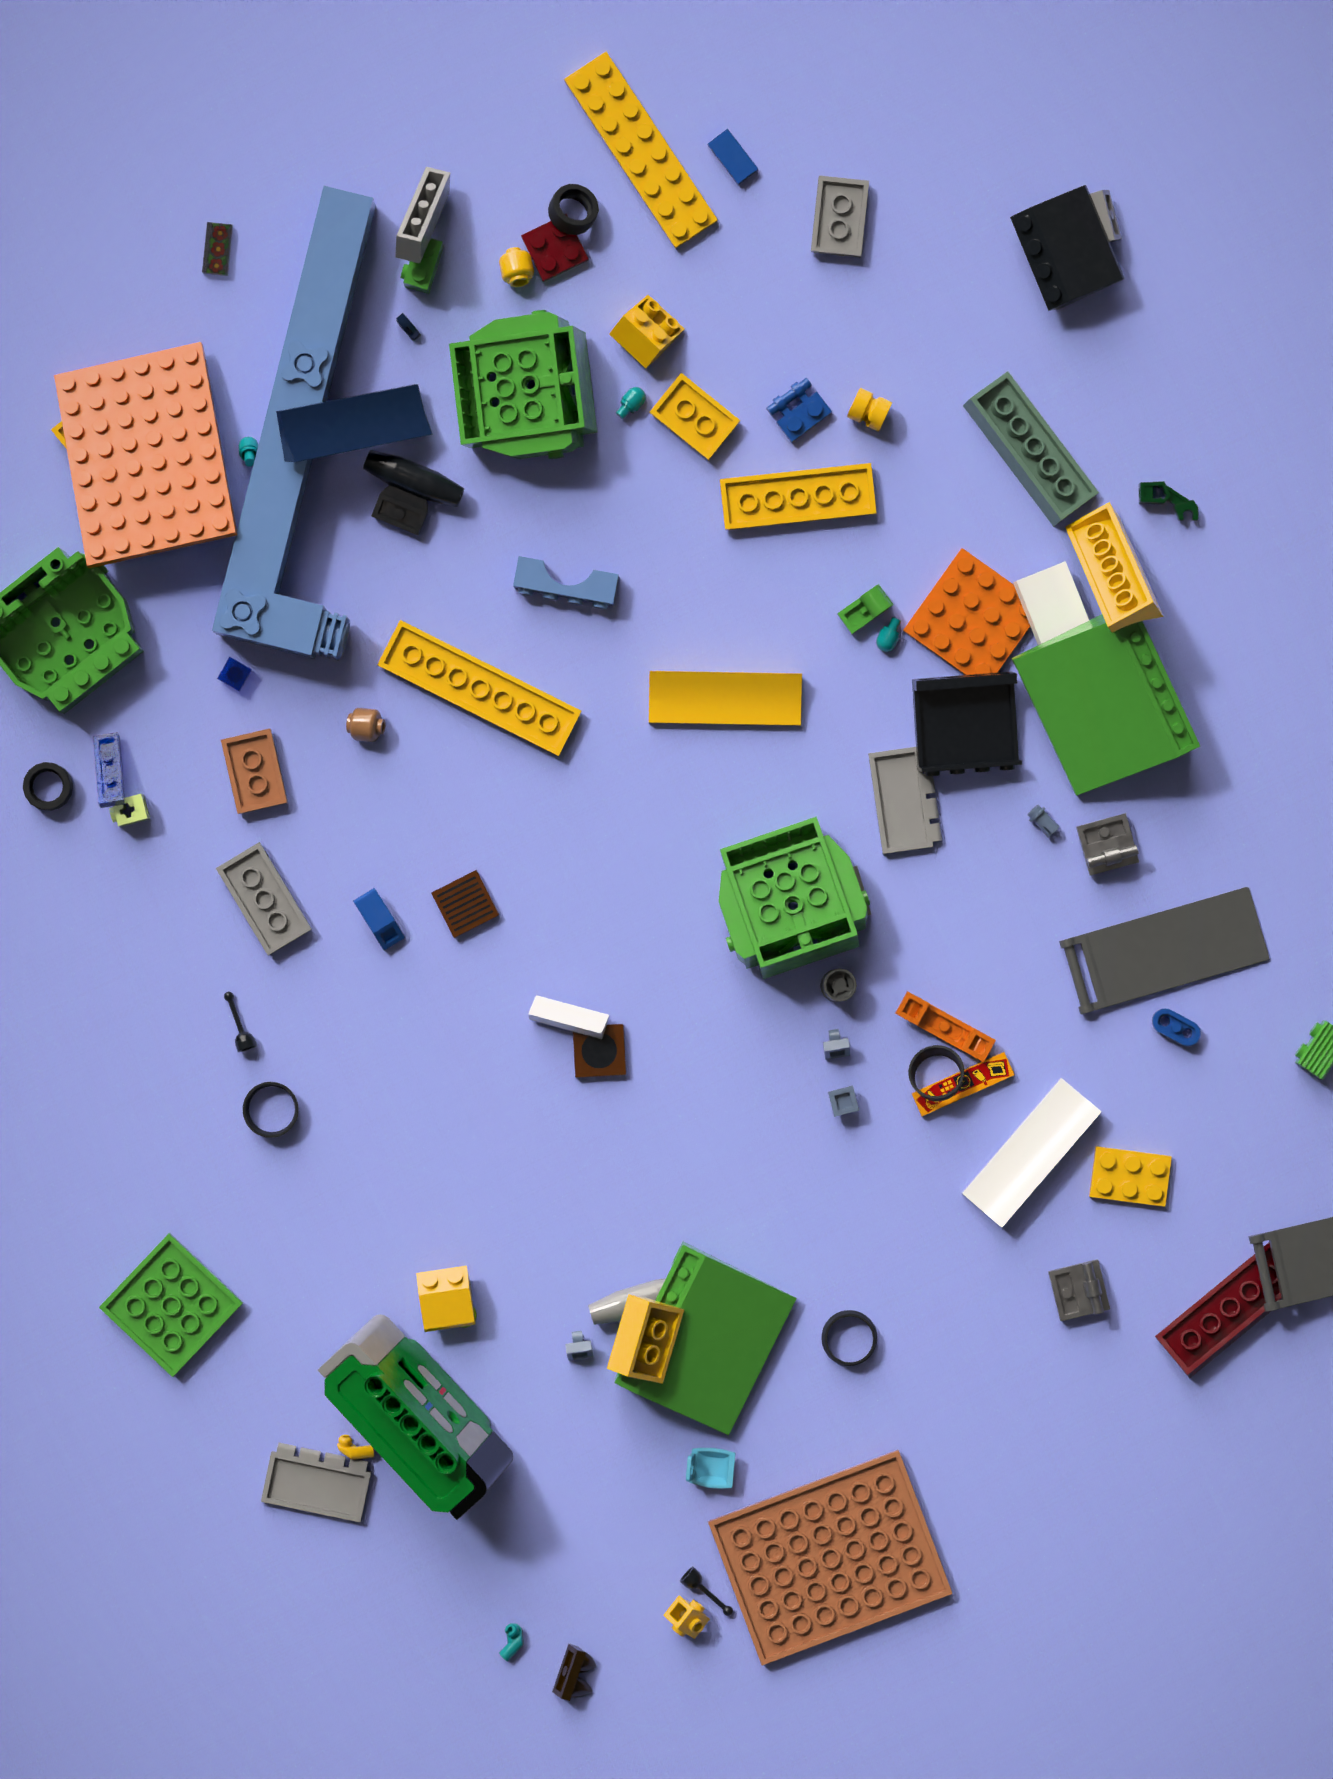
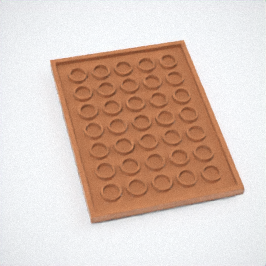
M899 1450L708 1521L761 1665L953 1594Z

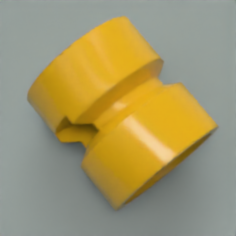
M860 388L847 418L858 423L865 421L867 427L879 432L893 402L882 397L875 399L873 393Z

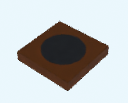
M623 1024L606 1025L602 1039L573 1032L575 1078L626 1075Z

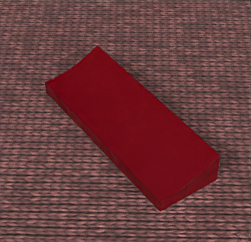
M1268 1242L1264 1246L1275 1300L1278 1301L1282 1300L1270 1243ZM1255 1254L1155 1336L1189 1379L1271 1312H1265L1263 1304L1266 1302Z

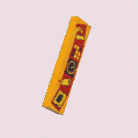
M1005 1052L986 1059L984 1062L964 1069L961 1088L950 1099L936 1102L923 1098L917 1091L911 1094L921 1116H925L1014 1076V1072ZM960 1071L919 1089V1091L930 1096L945 1095L958 1085L961 1078Z

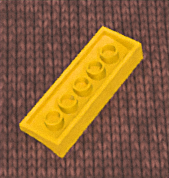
M1110 502L1065 526L1106 624L1112 633L1140 621L1163 617L1121 519Z
M649 671V723L801 726L802 673Z

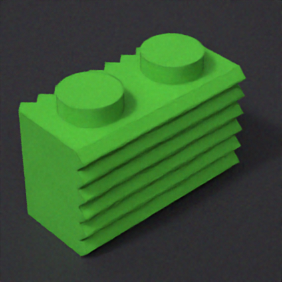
M1324 1020L1321 1024L1317 1022L1309 1032L1312 1038L1307 1045L1302 1043L1295 1053V1056L1298 1058L1295 1063L1320 1080L1325 1078L1333 1066V1025Z

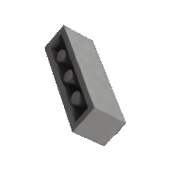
M430 167L425 168L396 235V258L416 263L421 262L449 196L450 172Z

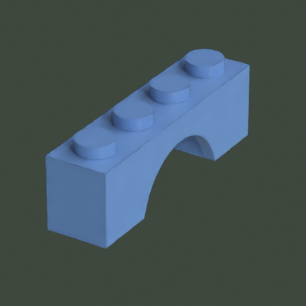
M518 556L513 587L517 588L518 593L533 596V592L543 593V598L558 600V596L568 598L569 603L582 605L583 601L593 602L592 607L608 609V605L614 606L619 574L593 570L585 581L576 585H563L554 581L549 576L544 560Z

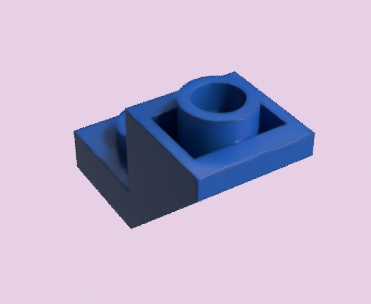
M375 888L353 900L383 951L405 938Z

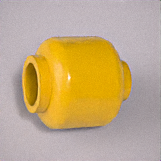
M513 247L506 250V253L500 257L499 266L505 283L510 284L512 287H522L529 283L530 279L534 276V268L531 255L527 251Z

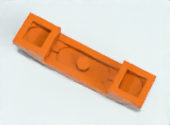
M908 991L895 1012L900 1017L982 1062L985 1061L996 1041Z

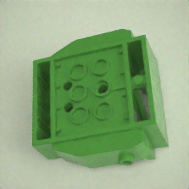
M537 310L531 312L530 315L496 319L470 335V341L449 344L461 445L468 448L482 447L516 459L548 455L549 459L564 457L563 453L572 452L576 448L584 447L583 435L597 433L586 332L570 326L567 320L546 310ZM491 373H495L497 376L493 382L489 380ZM530 380L535 382V386L532 389H529L527 386ZM571 385H575L576 396L572 395ZM495 398L499 399V405L497 407H493L492 401Z
M57 547L0 592V666L15 685L46 701L50 699L58 711L65 714L144 651L132 637L135 630L128 602L107 577L106 573L109 572L104 565L88 568L85 554L77 551L69 557L64 550ZM58 564H60V567L58 569H53ZM39 579H41V580L38 582L39 585H40V587L37 588L34 583H36ZM23 592L27 595L22 601L19 599L13 601ZM54 618L60 619V625L58 627L52 626V620ZM87 640H93V648L87 649L85 647ZM69 655L74 657V662L71 665H67L65 662L66 657Z
M817 816L720 849L726 869L721 872L719 905L730 935L726 937L730 952H736L738 960L746 966V969L759 966L763 979L859 947L857 932L866 928L867 906L870 905L866 890L861 891L850 857L829 835L823 836ZM794 862L798 867L795 870H790L788 865ZM772 871L774 874L771 878H765L764 873ZM791 902L798 904L795 910L789 909L788 905ZM817 939L818 943L813 944L812 941ZM800 945L801 949L794 951L793 947Z

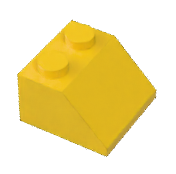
M467 1266L416 1273L425 1332L475 1325L471 1284Z

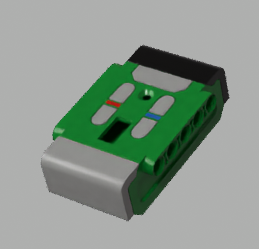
M376 1315L370 1319L318 1369L321 1375L326 1378L324 1386L327 1399L431 1511L450 1512L458 1520L488 1492L513 1461L511 1449L490 1428L491 1424L488 1417L417 1341L405 1337L385 1315Z

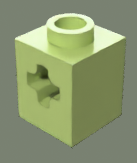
M144 794L112 801L113 807L109 808L112 822H117L120 827L150 819ZM127 804L135 809V811L131 812L130 818L122 812L126 809Z

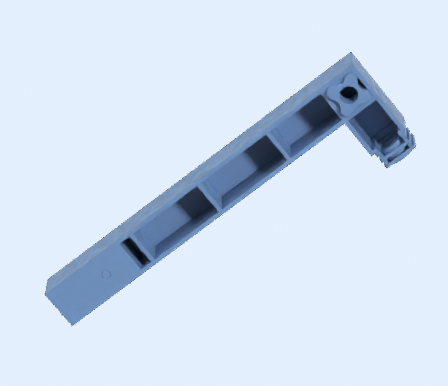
M323 186L237 528V536H235L212 631L219 636L315 659L316 655L322 657L323 654L326 658L330 659L333 657L339 661L346 646L350 619L346 615L340 617L338 613L332 615L323 605L279 595L313 459L299 462L284 461L276 411L328 401L376 209L373 197Z

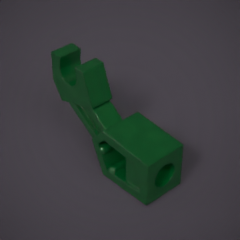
M1165 481L1139 483V503L1163 505L1168 501L1174 505L1173 508L1178 521L1184 520V511L1192 513V521L1198 520V506L1195 501L1182 496L1167 486ZM1153 487L1161 488L1165 498H1153Z

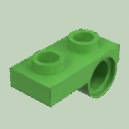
M878 584L838 612L837 615L852 635L892 607L893 603Z

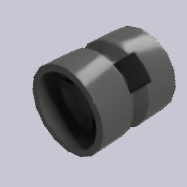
M841 968L827 972L820 983L821 992L824 997L833 1002L848 1000L855 993L857 986L853 974Z

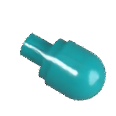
M639 387L630 388L620 401L622 406L616 414L621 419H624L629 412L634 413L638 411L646 400L645 392Z
M248 436L240 440L238 448L239 456L245 461V465L251 467L254 465L258 442L255 438Z
M892 617L888 627L884 626L883 629L881 628L876 640L877 647L881 651L889 652L895 648L899 640L900 632L897 629L901 620Z

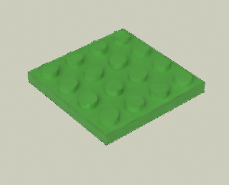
M168 1233L99 1308L168 1374L174 1377L244 1302L171 1233Z

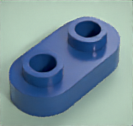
M1159 1009L1152 1017V1026L1157 1032L1181 1045H1194L1200 1038L1201 1031L1195 1022L1170 1009ZM1163 1016L1169 1019V1023L1166 1026L1160 1024V1019ZM1185 1028L1191 1030L1189 1038H1185L1182 1034Z

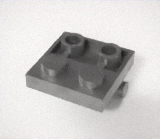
M1126 813L1076 827L1089 876L1139 862L1137 856L1139 854L1138 849L1134 845Z
M1098 1259L1048 1271L1060 1321L1093 1313L1100 1314L1110 1309Z

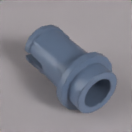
M1037 805L1027 814L1030 817L1029 821H1033L1047 837H1050L1060 826L1044 811L1045 807L1041 808Z

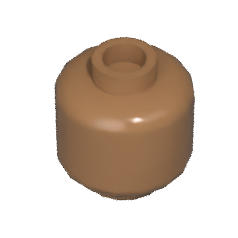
M356 708L353 713L348 715L346 722L347 732L351 734L354 740L374 742L379 738L380 734H384L386 727L385 719H382L381 713L376 709Z

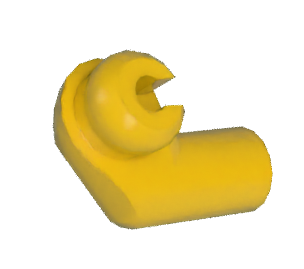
M349 1435L339 1437L338 1450L348 1458L357 1460L374 1457V1449L371 1445L357 1447L352 1443V1438Z

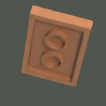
M271 729L221 740L238 814L288 803Z

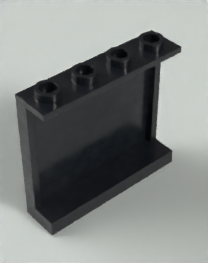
M1010 671L912 679L917 770L925 772V776H938L940 771L950 770V774H963L965 769L975 768V772H988L990 767L1000 766V770H1013L1015 765H1021L1022 761L1018 757L1014 684L1017 683V673Z

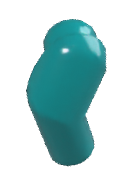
M510 1623L506 1626L505 1633L507 1634L508 1644L499 1652L500 1656L507 1662L524 1644L523 1631L515 1623Z

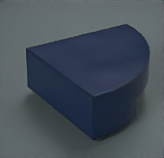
M403 313L396 318L397 324L411 340L415 341L421 335Z

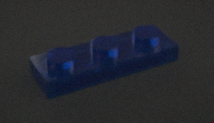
M118 732L93 736L98 804L100 808L124 805L126 803L120 736Z

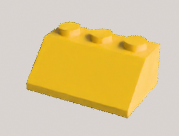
M628 1294L607 1369L627 1377L663 1384L684 1309Z

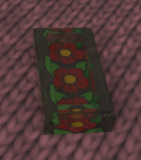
M207 222L202 266L203 274L228 276L233 231L232 224Z

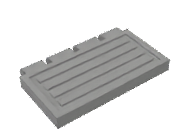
M916 747L869 753L882 854L933 847V842L942 841L940 823L930 824L929 819L939 818L936 798L926 799V794L935 793L933 776H925L923 772L917 770Z
M278 1443L277 1452L272 1451L270 1455L261 1502L361 1522L371 1471H367L368 1461L350 1459L349 1467L344 1466L346 1456L326 1452L323 1462L319 1461L321 1451L301 1447L299 1456H294L296 1446Z

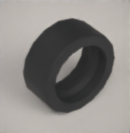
M579 184L561 186L553 195L548 207V214L552 224L561 232L569 235L585 233L593 225L599 212L598 201L595 195L588 188ZM574 199L579 201L585 207L587 217L583 220H574L567 217L560 208L561 200Z
M43 762L36 764L28 770L24 777L23 791L25 798L38 809L48 811L59 809L68 802L72 795L73 783L71 776L63 767L55 763ZM46 771L57 774L63 784L60 796L49 802L39 799L33 790L35 778L40 773Z

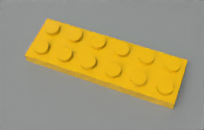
M871 463L720 479L725 530L876 514Z

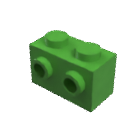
M431 238L420 263L410 261L409 265L404 264L400 278L404 279L403 284L406 288L426 294L430 293L444 248L442 241Z

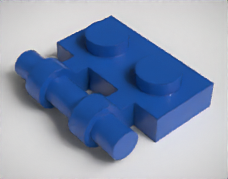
M807 378L800 383L795 382L791 385L792 389L781 397L778 395L772 400L773 403L766 407L771 416L778 411L782 413L784 417L776 423L791 443L832 413L818 392H815L810 397L807 396L805 391L812 386ZM798 397L802 403L790 411L787 404Z

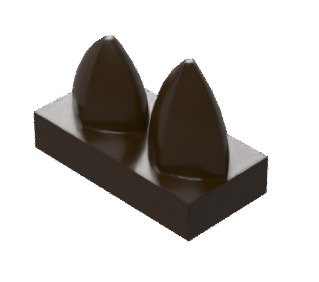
M568 1644L552 1692L561 1699L568 1701L571 1700V1697H583L592 1693L589 1684L578 1676L579 1673L588 1672L596 1667L593 1658L578 1646Z

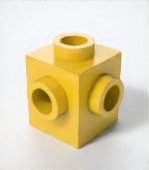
M680 1595L663 1615L673 1624L671 1628L682 1637L687 1634L693 1639L698 1636L710 1620L703 1613L705 1608L694 1599L689 1602Z

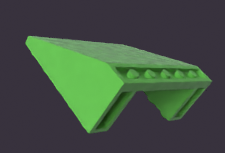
M1103 614L1011 658L1075 795H1080L1170 761L1200 747L1143 621L1125 626L1112 633L1106 624Z
M683 1241L655 1301L684 1309L663 1384L627 1377L620 1373H617L614 1383L729 1435L797 1298Z

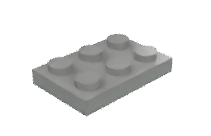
M829 176L818 177L811 243L812 253L861 258L869 181Z

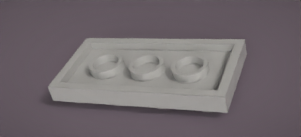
M260 842L216 868L268 956L312 930Z

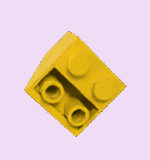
M647 295L623 315L609 335L644 368H647L661 356L685 328L666 312L657 301Z

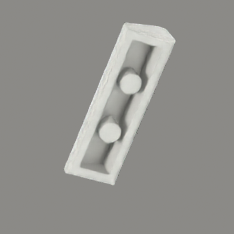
M537 995L528 1014L529 1020L599 1039L603 1038L609 1019L608 1014Z

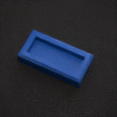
M728 128L707 144L737 185L758 170L757 166Z

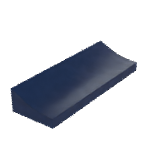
M418 384L276 411L285 462H299L433 435L423 408Z

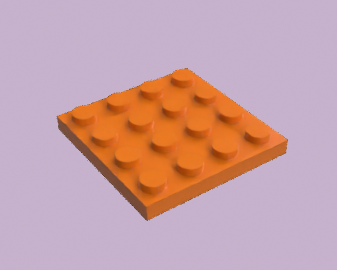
M961 548L903 631L964 675L997 673L1027 632L1030 624L1014 584Z

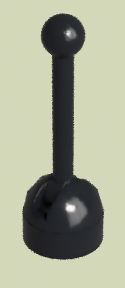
M230 991L226 992L224 999L229 1003L239 1031L235 1039L237 1052H243L256 1047L257 1044L252 1034L243 1030L233 1002L234 994Z
M692 1566L682 1576L680 1582L689 1589L699 1588L723 1609L724 1615L730 1616L733 1613L731 1606H726L701 1584L702 1576L696 1568Z

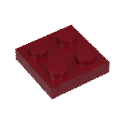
M551 221L521 235L543 282L589 260L578 236L561 232Z

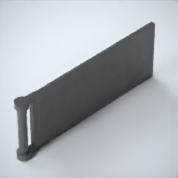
M1248 887L1059 941L1061 949L1064 948L1080 1002V1007H1078L1080 1014L1269 959ZM1075 944H1081L1097 1002L1090 1003L1073 946Z
M1333 1217L1248 1236L1255 1252L1266 1302L1263 1304L1265 1312L1333 1296ZM1267 1240L1270 1243L1282 1300L1278 1301L1275 1300L1263 1242Z

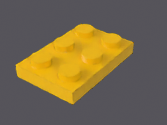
M680 373L649 412L708 461L740 422L736 416L682 373Z
M1095 1146L1089 1197L1165 1207L1172 1156Z

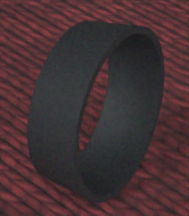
M933 1045L923 1048L912 1058L908 1076L912 1087L923 1098L936 1102L944 1101L953 1097L961 1088L964 1077V1065L954 1050L946 1046ZM945 1056L957 1064L961 1078L958 1085L951 1092L941 1096H930L922 1093L917 1088L915 1082L916 1070L929 1057Z
M264 1082L253 1087L246 1095L243 1102V1117L247 1126L254 1133L267 1138L279 1137L287 1133L294 1126L298 1117V1102L293 1092L285 1085L277 1082ZM275 1086L284 1089L292 1097L295 1105L292 1121L286 1128L277 1132H267L258 1128L250 1117L249 1106L251 1099L256 1092L265 1087Z
M854 1310L840 1311L831 1316L825 1323L821 1336L822 1346L828 1357L834 1362L844 1366L858 1365L866 1361L875 1350L877 1344L876 1328L873 1322L861 1312ZM852 1316L860 1318L867 1323L872 1331L873 1344L871 1350L863 1359L856 1362H844L837 1359L831 1353L827 1344V1335L830 1327L834 1322L843 1317Z

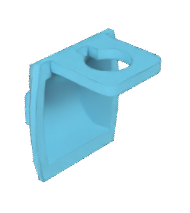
M692 1448V1453L687 1459L686 1481L709 1488H733L736 1453L718 1448Z

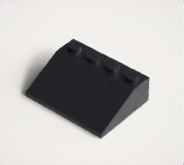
M1086 185L1034 205L1010 217L1048 311L1061 309L1125 279Z

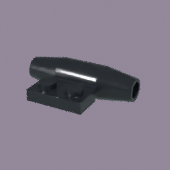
M370 450L363 466L364 470L389 485L380 493L371 516L416 535L420 534L428 514L427 500L457 507L465 489L441 473L400 456Z

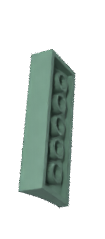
M1008 371L971 397L963 405L1053 527L1099 493Z

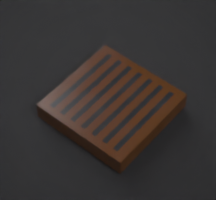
M477 870L431 892L454 938L499 916Z

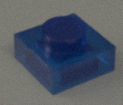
M229 657L217 679L240 692L252 669Z

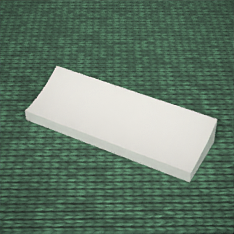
M1066 561L1013 582L1038 645L1089 621Z
M1060 1078L962 1194L1000 1227H1003L1098 1117L1101 1111L1065 1080Z

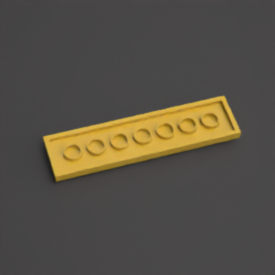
M604 52L564 79L566 85L675 249L718 221L607 52Z
M402 620L399 621L377 664L379 667L557 756L560 755L582 712Z

